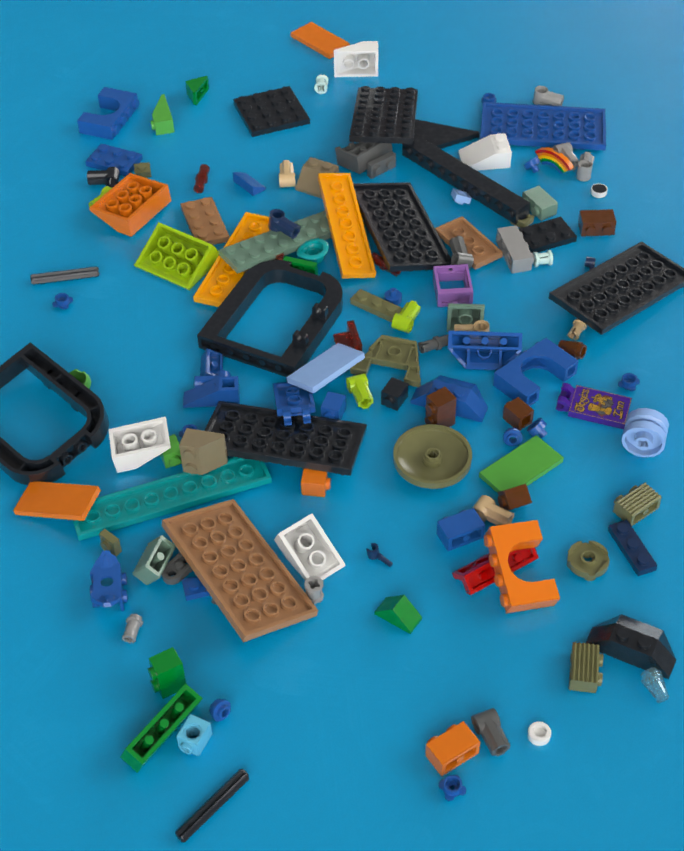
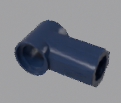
M273 209L270 211L269 229L274 232L281 231L292 239L296 238L301 227L287 219L282 210Z

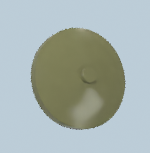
M436 424L420 425L409 429L398 438L393 450V462L400 476L409 483L422 488L439 489L452 486L467 475L472 463V449L467 439L450 427Z

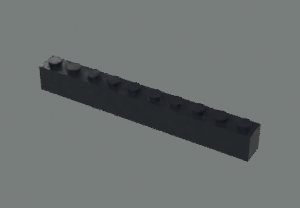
M414 135L413 144H402L403 156L455 188L467 192L471 198L512 223L517 224L518 220H523L529 215V201L420 136Z

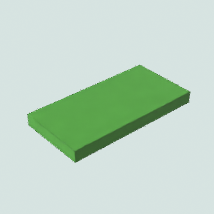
M536 435L479 472V477L497 493L522 484L528 486L561 464L564 457Z

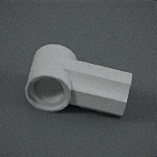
M545 86L535 87L533 104L562 106L564 95L550 92Z
M570 142L553 146L554 151L564 154L574 166L571 170L578 166L579 160L574 155Z
M585 152L580 156L576 175L579 181L586 182L591 179L594 156H592L591 152Z

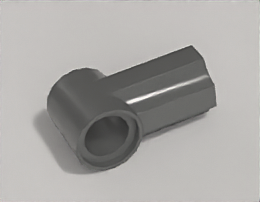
M456 236L451 238L449 241L452 251L451 265L468 264L470 269L474 258L472 254H468L463 237Z
M494 708L471 716L476 733L483 737L492 756H500L510 749V743L501 728L500 718Z

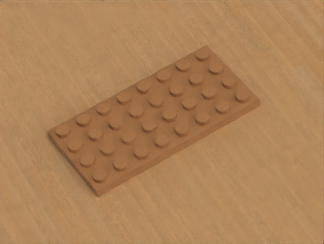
M234 499L162 520L161 526L243 642L317 616L318 609Z

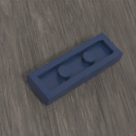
M628 520L609 525L608 531L637 576L657 570L658 565Z

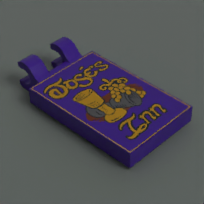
M563 383L557 400L556 410L568 412L569 417L624 429L632 398L579 385L573 388L570 384Z

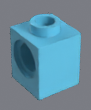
M190 714L177 734L180 750L190 755L192 753L199 757L212 736L211 723Z

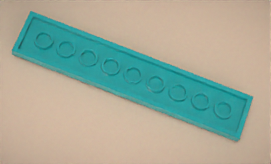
M233 457L228 459L227 464L204 475L182 472L98 497L84 521H72L78 539L81 541L98 536L104 529L111 532L272 483V478L264 462Z

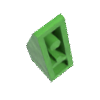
M165 94L161 95L152 113L153 120L150 121L151 129L155 130L156 136L174 133L173 119Z

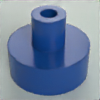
M535 157L524 164L526 170L532 169L533 173L538 172L539 158Z
M394 287L390 288V290L385 292L384 300L399 305L402 302V293Z
M538 418L528 427L527 431L532 437L538 434L543 438L547 435V432L544 430L547 423L542 418Z

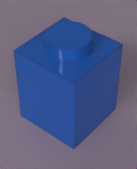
M328 391L321 405V417L341 420L346 410V395Z

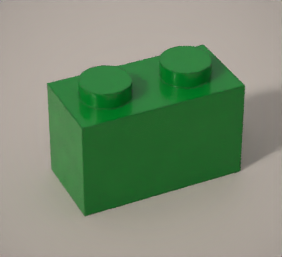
M174 647L148 658L150 667L147 670L152 679L150 680L151 686L155 693H160L162 699L177 693L185 685L186 679L183 663Z

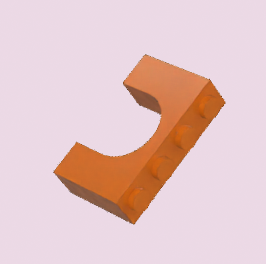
M538 520L491 526L484 535V544L490 552L489 562L495 571V584L499 587L501 593L500 603L505 608L506 614L555 606L560 600L555 579L536 582L523 581L513 574L508 564V555L512 551L538 547L543 537Z

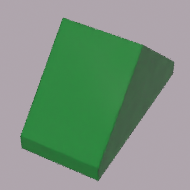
M208 76L185 81L187 95L194 105H197L209 90Z
M405 595L386 597L374 612L378 617L409 634L413 632L422 620V616Z

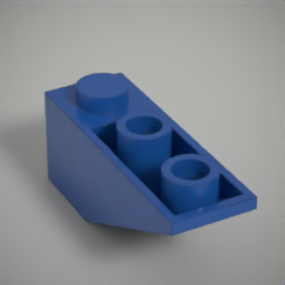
M238 376L218 377L184 392L183 408L217 406L219 401L240 404Z

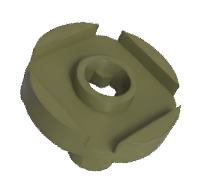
M590 540L589 543L578 541L570 547L567 567L576 575L585 578L587 581H593L608 570L610 559L607 549L602 544ZM584 557L587 558V559H588L589 557H591V558H592V561H591V562L585 561Z

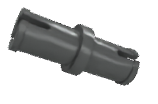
M448 334L441 337L434 336L431 340L419 342V350H421L422 354L431 350H441L442 347L448 346Z

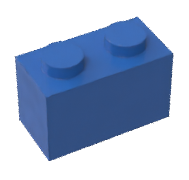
M474 508L463 510L458 514L444 517L437 521V535L447 551L484 538L485 524Z

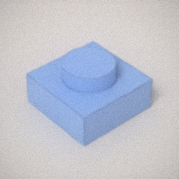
M452 189L451 196L456 203L470 204L472 198L467 192Z

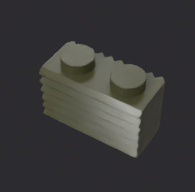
M644 482L640 486H633L626 495H619L614 501L613 512L622 520H628L630 525L633 526L647 517V515H650V513L652 514L653 511L655 512L656 509L658 510L662 497Z
M573 642L570 657L569 690L596 693L597 686H602L603 673L599 672V667L603 666V654L599 653L598 644L590 645L589 643Z

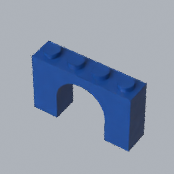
M104 87L98 94L100 108L114 110L115 112L108 115L83 112L77 123L79 133L113 140L135 110L138 109L139 100L137 93Z
M544 338L540 342H536L530 349L523 351L515 359L510 360L502 368H498L494 372L493 386L512 400L519 397L527 405L531 406L539 400L540 387L523 375L524 371L533 368L544 369L565 382L577 373L579 360L549 339Z

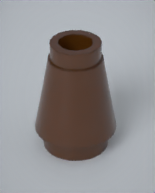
M561 340L558 344L560 348L576 359H583L587 351V346L583 342Z

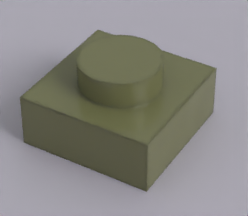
M150 162L134 164L135 175L145 178L152 177Z
M529 214L527 218L518 220L517 224L512 222L511 224L517 225L520 228L529 226L534 222V216Z
M106 529L99 533L100 545L104 551L110 550L115 556L122 552L120 540Z

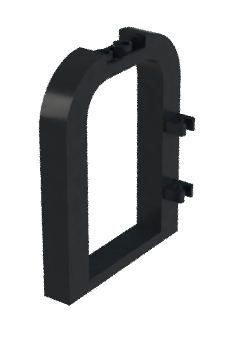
M271 260L259 263L244 274L198 333L199 348L203 350L210 349L223 354L224 357L288 377L307 364L340 316L343 309L341 284L328 273L322 272L320 276L293 268L292 262ZM279 282L287 283L323 296L319 304L315 303L312 307V314L301 330L295 331L293 341L282 357L226 339L267 285Z
M30 342L0 366V389L27 369L41 380L48 389H52L68 402L75 411H79L84 415L87 421L83 428L51 455L40 460H29L23 457L0 437V468L13 480L24 485H29L30 482L36 481L53 482L64 476L66 473L63 468L90 445L96 449L105 439L109 428L108 415L100 398Z

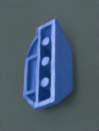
M448 331V350L465 369L497 370L508 364L510 360L515 359L522 352V333Z
M442 375L416 388L410 404L425 407L427 395L446 387L457 398L455 416L482 423L488 410V406L476 384Z

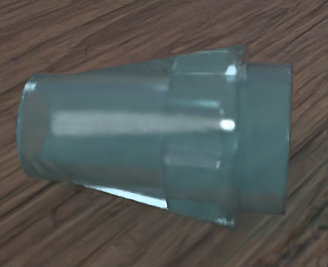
M656 667L647 669L640 675L642 678L641 682L654 696L657 703H661L670 697L667 693L662 672L658 671Z

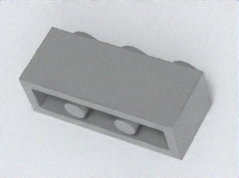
M517 225L497 228L496 243L503 252V257L511 273L532 270L534 254L530 252L528 243L524 241L523 233L519 231Z

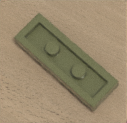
M359 289L350 298V304L391 323L394 315L400 313L403 309L362 289Z

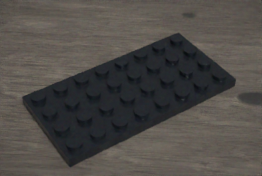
M368 86L358 88L349 142L413 144L418 89H400L398 87H392L391 89L384 87L370 88Z
M410 182L353 184L361 216L389 272L433 270V266L451 265V257Z
M641 241L551 291L549 299L603 335L684 286V268Z
M219 401L204 431L225 434L227 456L351 476L367 431V424L310 415L311 423L304 424L303 416L298 415L291 416L292 425L284 426L283 416H277V410Z

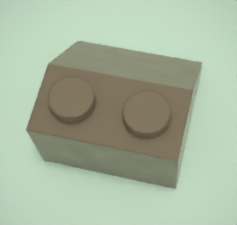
M310 157L302 166L296 190L322 198L317 178L318 173H339V166Z
M186 428L179 444L183 472L204 475L227 464L225 434Z

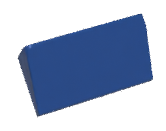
M233 172V182L251 195L255 196L266 189V187L248 174Z
M206 349L201 356L200 376L215 375L218 371L223 370V354Z

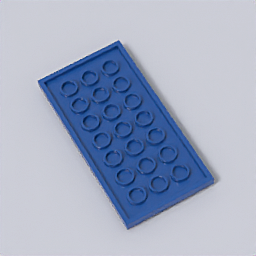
M483 102L480 139L501 133L506 134L509 145L553 148L554 145L570 142L573 149L606 150V111L604 108Z

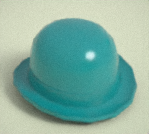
M320 238L310 239L297 249V255L303 260L317 262L318 265L324 260L328 252V242Z

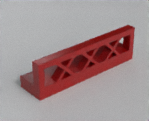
M535 547L515 550L509 553L508 564L512 572L539 558ZM490 553L452 573L454 579L463 582L467 594L472 595L495 582L494 567H491L489 562Z

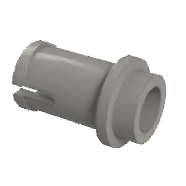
M130 614L126 619L127 626L122 639L125 642L134 643L136 642L139 628L143 625V621L140 615Z

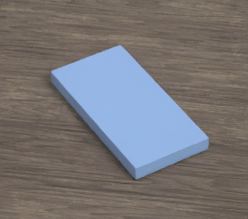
M337 343L289 375L287 382L315 393L365 358L364 352Z

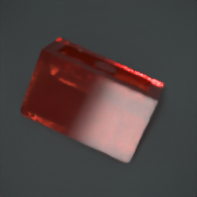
M354 320L347 321V332L334 334L335 344L340 343L362 351V343Z

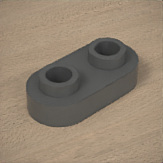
M178 553L167 563L162 573V579L166 584H177L193 571L189 564H185L187 561L181 553Z

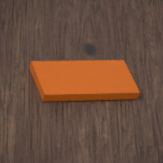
M313 22L291 32L292 38L328 59L334 57L335 49L350 45L349 42Z
M30 482L13 511L15 515L84 521L101 490L99 486Z

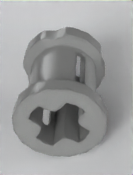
M317 576L307 578L304 583L306 595L313 604L320 603L324 598V593L322 592L323 580Z

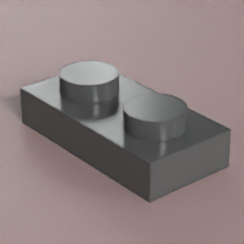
M391 151L368 162L367 176L372 179L396 167V154Z

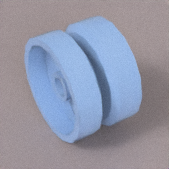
M639 408L631 411L627 415L623 431V447L628 452L640 457L659 455L664 450L669 428L667 418L662 413L649 408Z

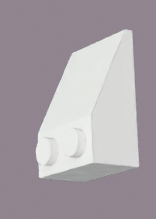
M363 41L334 50V77L378 76V41Z
M506 134L489 135L458 150L460 161L477 171L511 167L512 152Z
M166 417L109 429L111 455L117 473L137 469L171 448Z
M313 514L308 515L280 532L274 539L285 558L304 580L311 576H317L324 580L346 566Z

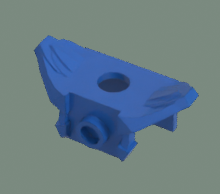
M110 550L102 551L90 571L93 608L100 606L112 607L119 602L121 611H125L124 603L128 602L127 589L124 590L123 586L127 585L126 572L122 573L120 563ZM105 578L113 580L110 586L101 585V581Z

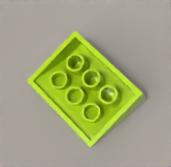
M158 222L134 266L182 288L191 290L209 272L219 256V251L210 243Z

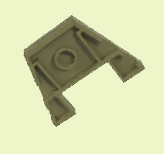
M381 335L369 347L365 358L350 368V374L359 375L365 373L367 376L371 364L406 370L404 382L410 386L420 387L421 377L417 341Z

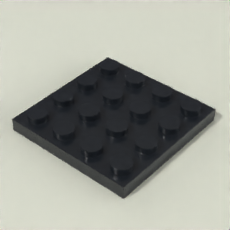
M290 86L233 99L234 106L252 137L310 124L309 116Z

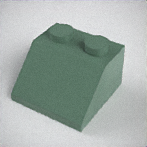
M448 303L447 332L454 331V324H474L478 320H484L485 304Z

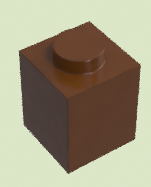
M517 397L504 405L503 419L513 428H517L520 431L532 423L534 410Z
M526 484L498 492L499 506L506 510H512L532 503Z

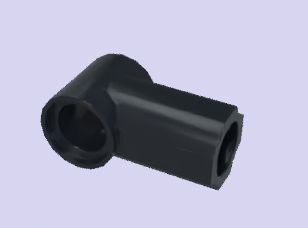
M109 167L107 170L87 171V182L89 185H106L113 188L119 183L120 171L116 167Z

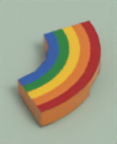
M542 147L535 151L542 165H551L560 174L574 168L573 164L564 154H559L553 148Z

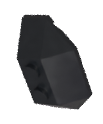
M622 614L592 627L585 643L590 645L598 644L600 653L666 679L670 678L676 663V658L663 630Z

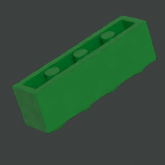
M185 683L125 748L120 758L138 773L197 708L203 698Z

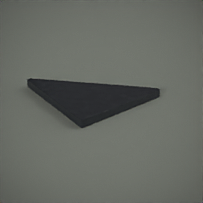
M415 119L414 135L420 136L440 149L479 137L478 131Z

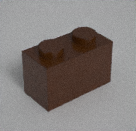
M613 209L581 210L578 220L581 236L614 235L616 218Z
M446 387L426 396V425L436 424L450 427L455 424L457 398Z

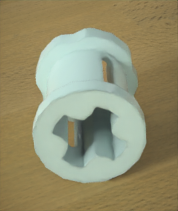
M318 75L316 77L314 89L318 94L327 92L329 78L326 75Z
M547 250L544 253L533 252L534 267L544 264L553 265L551 250Z

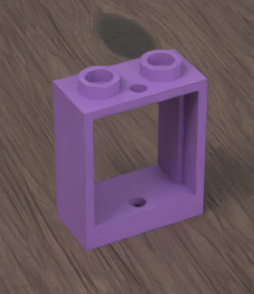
M468 264L433 266V284L437 307H448V303L473 304V288ZM463 280L465 287L441 289L439 282Z

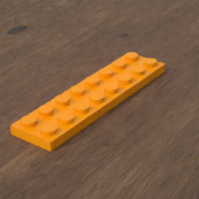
M318 173L319 187L342 279L375 278L376 270L351 174Z
M245 212L224 248L270 231L268 227L269 217ZM218 256L193 296L194 302L219 307L248 270L236 273Z

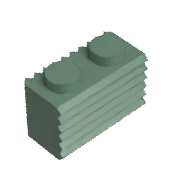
M540 185L522 193V198L530 202L532 215L537 216L541 221L557 214L558 202L548 192L546 193Z
M163 535L147 544L148 546L144 553H142L143 555L139 559L138 565H136L132 572L136 578L146 585L160 579L176 548Z

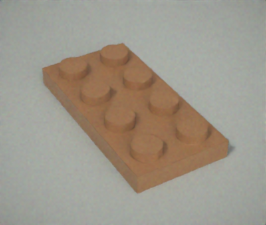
M212 197L180 204L193 237L212 245L229 240V234Z
M463 216L435 228L439 237L449 246L451 238L456 236L463 237L468 254L473 255L474 262L472 267L475 270L503 256V252Z

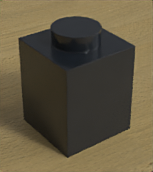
M392 377L381 391V404L398 411L408 397V383Z

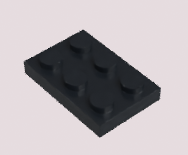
M562 217L519 228V231L523 233L524 241L528 243L531 253L542 252L576 242L577 240L576 234Z

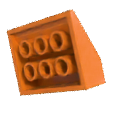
M129 173L89 209L117 232L132 237L171 202V196L167 184Z

